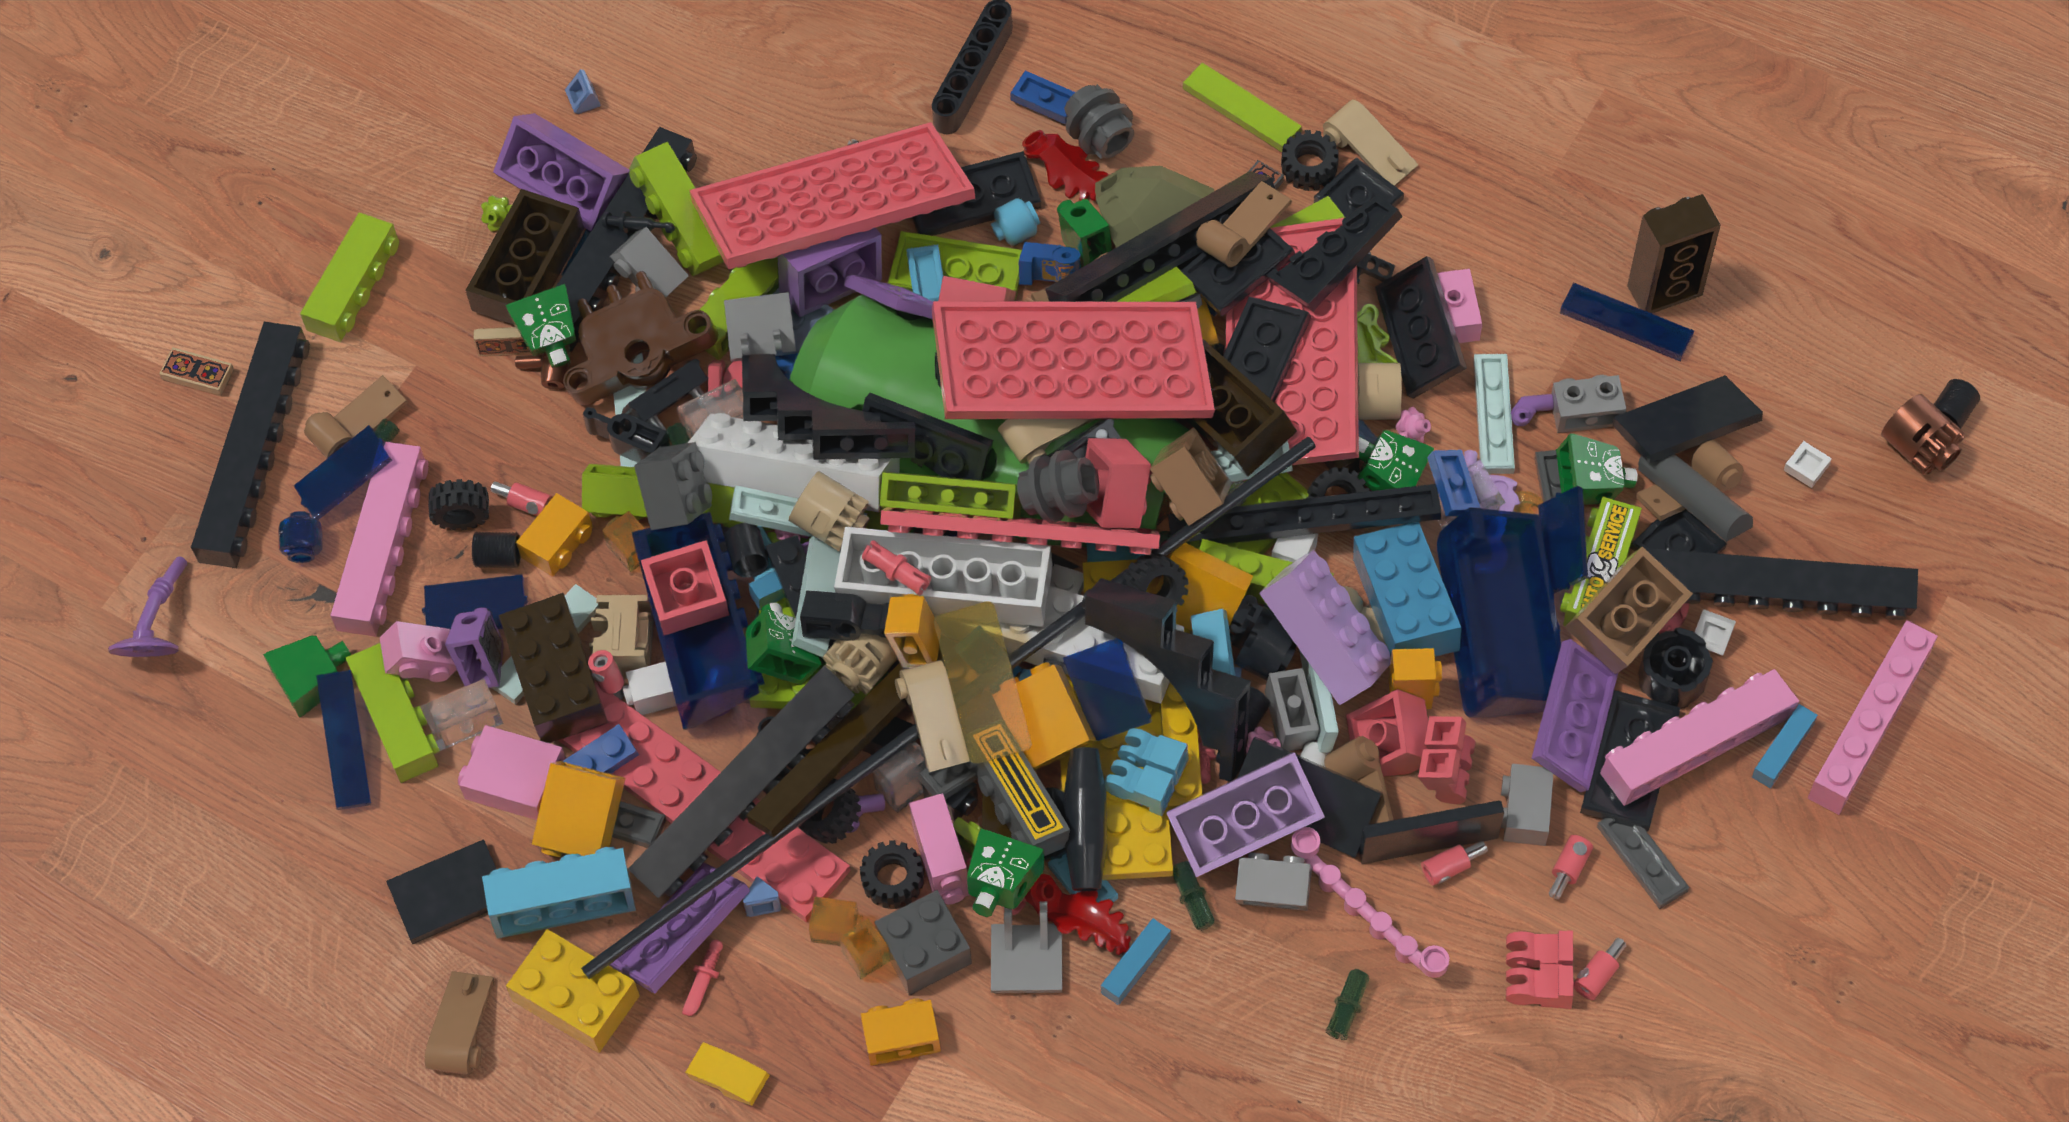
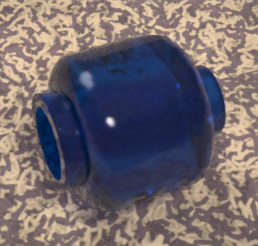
M305 511L293 512L290 514V517L282 520L278 527V541L281 554L294 563H307L314 560L315 556L320 554L323 548L321 522L314 517H310V513Z

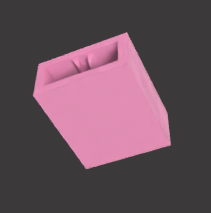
M485 725L481 735H477L472 743V756L468 766L464 765L459 773L458 785L466 800L537 820L550 763L563 761L566 758L560 746Z
M942 793L910 802L913 832L932 892L938 890L944 903L947 905L958 903L965 896L970 895L968 894L967 868L944 795Z

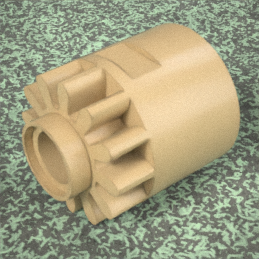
M1358 363V420H1399L1402 397L1400 363Z
M818 471L802 492L788 521L840 551L845 527L866 528L870 518L864 515V512L869 506V501Z
M861 634L855 640H836L823 656V659L827 662L825 666L851 691L857 694L862 691L866 695L898 659L887 638L871 634Z

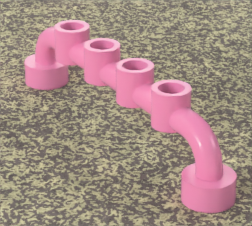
M1303 827L1294 832L1291 843L1292 850L1295 855L1304 858L1306 864L1311 865L1312 871L1319 876L1320 888L1325 892L1335 891L1345 900V911L1352 916L1361 915L1370 924L1369 931L1374 938H1386L1396 948L1395 956L1398 961L1402 963L1412 962L1428 977L1437 978L1446 973L1449 965V955L1444 948L1434 945L1425 948L1423 952L1418 950L1417 941L1413 937L1403 936L1392 926V919L1387 913L1377 912L1366 901V895L1361 889L1351 888L1341 878L1340 870L1336 866L1326 865L1317 856L1320 848V836L1317 831L1310 827Z

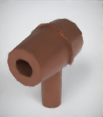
M565 345L567 354L569 356L570 347L569 345ZM546 353L537 356H516L515 365L517 369L541 368V384L543 387L549 389H562L564 387V375L568 371L571 361L563 366L552 368Z

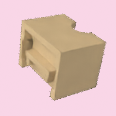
M597 595L596 603H598L600 609H596V615L602 617H591V623L594 631H602V636L594 638L593 643H589L591 654L600 650L610 652L624 678H627L626 672L650 666L654 616L648 595Z

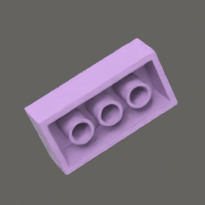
M1312 550L1284 568L1259 593L1339 705L1371 687L1390 665L1391 657L1387 646L1377 639L1370 629L1367 618L1357 611L1350 601L1347 590L1337 583L1330 573L1327 562L1319 557L1315 550Z
M1294 752L1166 812L1196 877L1325 817Z

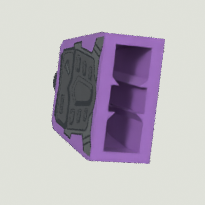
M477 608L472 612L456 615L445 645L466 690L472 691L499 686L504 645L493 620V613L487 608Z

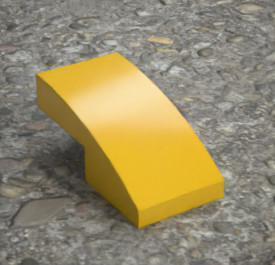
M704 1042L685 1071L690 1079L717 1088L724 1096L753 1106L770 1076L766 1071L752 1063Z

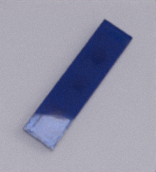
M1574 282L1560 309V314L1680 362L1694 334L1692 329Z
M351 670L316 675L336 810L371 805Z

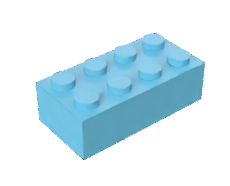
M604 847L598 849L595 854L585 856L569 854L563 856L560 861L550 863L534 861L528 863L525 868L515 870L499 868L490 872V875L482 876L488 915L497 939L636 911L623 848Z

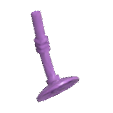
M176 557L163 577L157 578L148 590V600L136 630L133 631V638L111 645L108 648L110 654L129 657L170 655L178 652L176 644L155 638L154 631L150 629L160 604L166 602L174 590L173 584L187 566V561L183 557Z

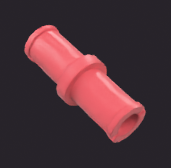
M875 540L871 541L870 545H867L862 554V559L885 572L886 578L891 581H899L919 596L923 594V590L925 591L931 582V576L926 575L909 564L905 556L901 554L895 555L879 545Z

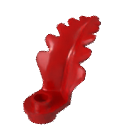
M1037 130L1024 139L1022 146L1024 147L1025 156L1027 158H1040L1045 163L1048 183L1052 188L1057 189L1065 185V196L1068 198H1072L1079 191V200L1087 199L1089 195L1091 201L1096 200L1095 183L1107 177L1108 173L1097 171L1100 164L1096 161H1085L1088 154L1079 146L1066 143L1059 134H1045L1043 130Z
M1041 874L1026 894V901L1034 907L1039 916L1040 901H1047L1048 921L1053 922L1060 933L1069 934L1075 929L1079 938L1083 941H1087L1093 936L1098 947H1103L1105 943L1106 950L1113 952L1115 949V953L1118 956L1121 954L1124 956L1130 948L1131 936H1125L1129 926L1126 923L1119 924L1124 918L1123 913L1118 911L1109 914L1114 904L1113 901L1106 899L1096 902L1098 897L1097 891H1081L1070 895L1064 894L1050 875Z

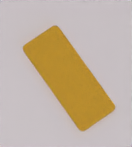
M990 601L937 615L934 618V626L970 760L975 764H980L1029 750L1032 742L995 605Z

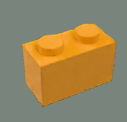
M556 493L517 540L516 544L521 558L553 577L559 569H563L568 565L572 553L579 544H584L589 539L593 528L589 512Z
M906 594L903 597H890L884 634L902 667L912 668L937 661L942 631L924 596Z
M1434 648L1392 649L1388 677L1389 693L1398 689L1425 699L1426 709H1432L1433 698L1439 697V682L1442 681L1441 661H1435Z
M910 999L901 1006L891 1008L884 1005L875 1006L866 1013L860 1014L870 1066L941 1052L931 1000Z

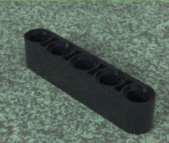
M992 0L985 5L936 93L931 105L933 125L939 133L952 134L960 128L1012 34V9L1007 1Z

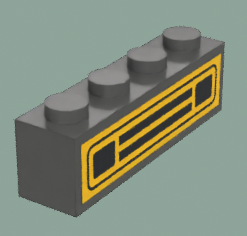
M1002 719L966 734L965 744L970 762L965 764L969 769H974L978 776V783L982 793L986 797L990 796L995 805V813L1001 824L1008 826L1012 833V839L1044 849V856L1065 848L1070 828L1005 721Z

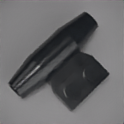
M1090 747L1073 748L1070 750L1064 791L1054 787L1045 788L1070 828L1069 837L1065 848L1044 856V860L1061 859L1066 854L1072 890L1098 891L1101 890L1107 852L1106 787L1099 750Z

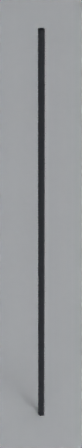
M1310 437L1303 439L1229 493L1222 505L1191 525L1187 524L1161 543L1159 549H1153L1151 553L1155 555L1159 553L1167 557L1313 450L1316 446ZM1128 567L1111 581L1119 584L1125 583L1126 580L1123 578L1125 572L1129 573L1131 569ZM1082 602L953 695L956 710L1085 617ZM916 723L819 793L775 838L766 833L581 967L587 978L591 979L916 741L919 738Z

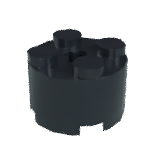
M1264 604L1254 627L1234 663L1266 681L1268 680L1269 673L1285 671L1297 646L1269 606Z
M1680 627L1675 628L1674 631H1665L1661 634L1658 632L1646 645L1638 671L1641 691L1654 701L1680 707V709L1686 708L1690 703L1696 701L1705 690L1713 663L1710 652L1706 648L1705 640L1695 632Z

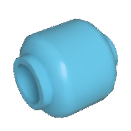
M1016 198L995 209V222L991 223V227L999 241L1005 239L1009 245L1015 246L1035 236L1037 225L1041 223L1031 202L1025 203L1022 199Z

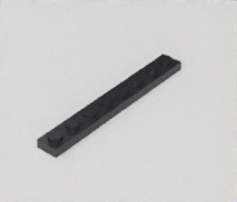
M1436 484L1235 506L1186 543L1193 547H1199L1202 539L1229 544L1441 520L1442 512ZM1174 513L1168 514L1171 537L1186 526L1187 523L1184 519L1180 521Z

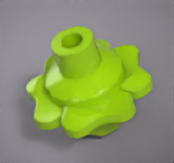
M492 195L488 198V202L482 203L483 215L481 221L486 224L489 223L488 229L490 231L499 230L512 206L509 204V199L507 197L497 198Z

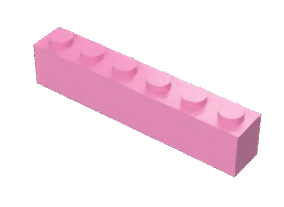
M381 442L330 615L337 631L376 637L379 625H383L386 620V600L388 595L391 596L394 592V572L396 566H400L403 560L404 550L402 545L404 538L409 537L411 533V513L413 508H417L419 505V485L421 479H426L428 473V461L425 460L420 446Z
M1906 620L1815 779L1808 796L1809 800L1838 815L1841 813L1928 659L1938 637L1937 635Z
M1775 669L1764 675L1757 673L1736 690L1734 687H1730L1723 691L1717 697V700L1709 704L1701 702L1688 715L1682 718L1675 716L1662 725L1660 730L1654 733L1646 731L1639 735L1633 744L1625 748L1618 746L1612 749L1605 756L1606 761L1600 774L1625 806L1789 719L1799 700Z

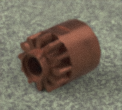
M1918 394L1903 404L1888 420L1881 433L1882 437L1923 475L1926 473L1929 475L1934 468L1943 471L1949 467L1962 451L1958 444L1964 440L1963 435L1965 434L1923 394Z

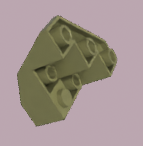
M1163 166L1121 168L1095 183L1096 201L1102 217L1109 224L1110 235L1116 247L1215 191L1207 185Z

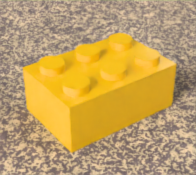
M546 929L506 985L511 1000L597 1053H600L640 996L635 981L609 965L591 979H588L581 967L595 957Z

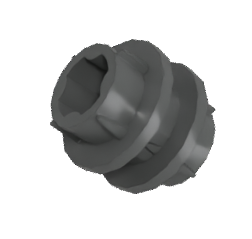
M1098 84L1096 86L1088 85L1076 91L1067 101L1064 108L1067 115L1066 131L1073 139H1078L1079 147L1086 154H1097L1100 159L1103 157L1110 158L1128 147L1134 137V130L1131 128L1133 125V112L1126 104L1120 103V97L1113 89H1102Z
M1061 450L1055 452L1051 458L1047 455L1034 457L1030 462L1029 469L1019 473L1017 491L1022 507L1028 514H1039L1043 520L1052 523L1061 521L1065 515L1069 518L1082 516L1087 509L1088 503L1098 500L1099 480L1094 465L1086 457L1077 459L1069 450Z

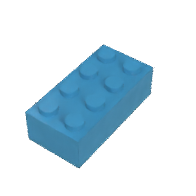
M1407 523L1354 536L1353 561L1384 642L1389 650L1390 657L1392 649L1434 648L1435 657L1460 651L1461 625L1420 523Z

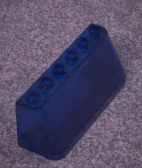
M1469 507L1445 526L1438 535L1437 553L1442 581L1461 625L1460 651L1454 652L1462 706L1464 713L1468 717L1491 718L1544 712L1561 648V638L1539 514Z
M707 512L699 515L686 525L656 530L646 528L631 532L683 730L696 728L760 694L759 686L765 685L762 673L748 669L746 637L743 632V628L748 627L744 607L738 609L736 607L735 600L741 599L736 579L729 580L727 572L733 570L728 551L721 552L719 544L725 542L721 524H713L711 513ZM707 540L726 599L729 616L664 635L641 560Z

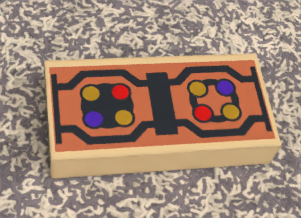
M516 327L474 330V342L479 356L531 354Z
M173 347L159 374L162 380L221 396L234 368L232 363Z

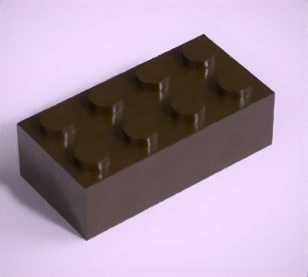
M521 189L465 290L471 310L514 325L508 314L507 304L552 289L584 230L579 207Z
M1703 194L1692 198L1684 197L1675 204L1664 208H1653L1642 216L1627 287L1643 316L1703 296L1721 226Z
M1203 339L1215 411L1212 418L1184 419L1249 477L1288 441L1297 430L1286 413Z
M564 593L500 614L499 618L540 741L553 743L607 724L608 720Z

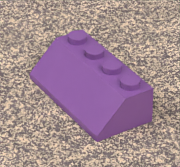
M533 113L513 117L493 173L520 189L579 207L584 228L592 231L630 170Z

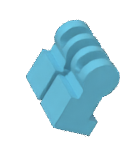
M1131 728L1125 736V742L1128 745H1122L1118 751V756L1121 760H1114L1111 766V771L1114 774L1107 775L1104 781L1106 791L1115 797L1129 799L1149 807L1150 812L1163 816L1174 792V785H1177L1188 762V745L1162 735L1156 737L1141 729Z

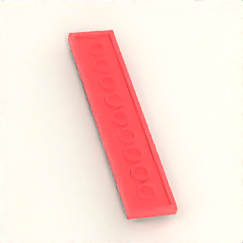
M594 681L608 723L558 741L576 753L620 724L640 755L611 774L626 778L624 789L655 812L665 815L666 820L672 824L721 772L614 694L602 692L598 683ZM756 798L753 802L757 805L760 800ZM738 817L729 826L733 831L732 834L719 847L713 843L707 850L725 863L765 834V832L750 824L747 818L742 821ZM795 828L737 872L752 883L758 876L778 892L780 904L807 923L849 874L851 869L849 864L802 830Z

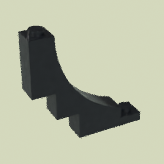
M775 354L742 355L743 421H777L778 440H812L813 460L915 458V422H881L879 413L860 411L829 403L803 391L788 380L781 372L776 362Z
M1100 578L1092 589H1088L1085 592L1082 600V608L1085 610V625L1118 638L1147 658L1162 672L1175 687L1190 710L1198 727L1203 746L1218 750L1216 762L1220 764L1219 779L1229 782L1233 781L1240 772L1246 758L1251 681L1212 669L1214 641L1176 629V600Z

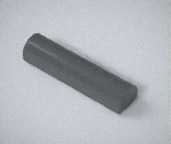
M1674 454L1650 464L1642 455L1640 456L1638 470L1726 542L1753 528V517L1677 455Z

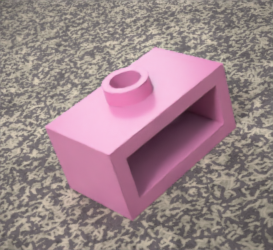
M1470 269L1437 273L1459 343L1480 341L1482 320Z
M396 621L380 637L385 673L400 675L402 678H424L432 682L447 680L457 670L445 645L450 629Z

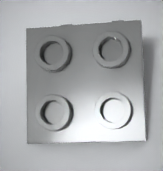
M789 292L724 300L731 362L741 361L742 355L775 354V356L796 354Z
M1040 901V925H1012V909L1004 907V924H991V993H1061L1062 933L1058 931L1054 923L1048 924L1047 901Z

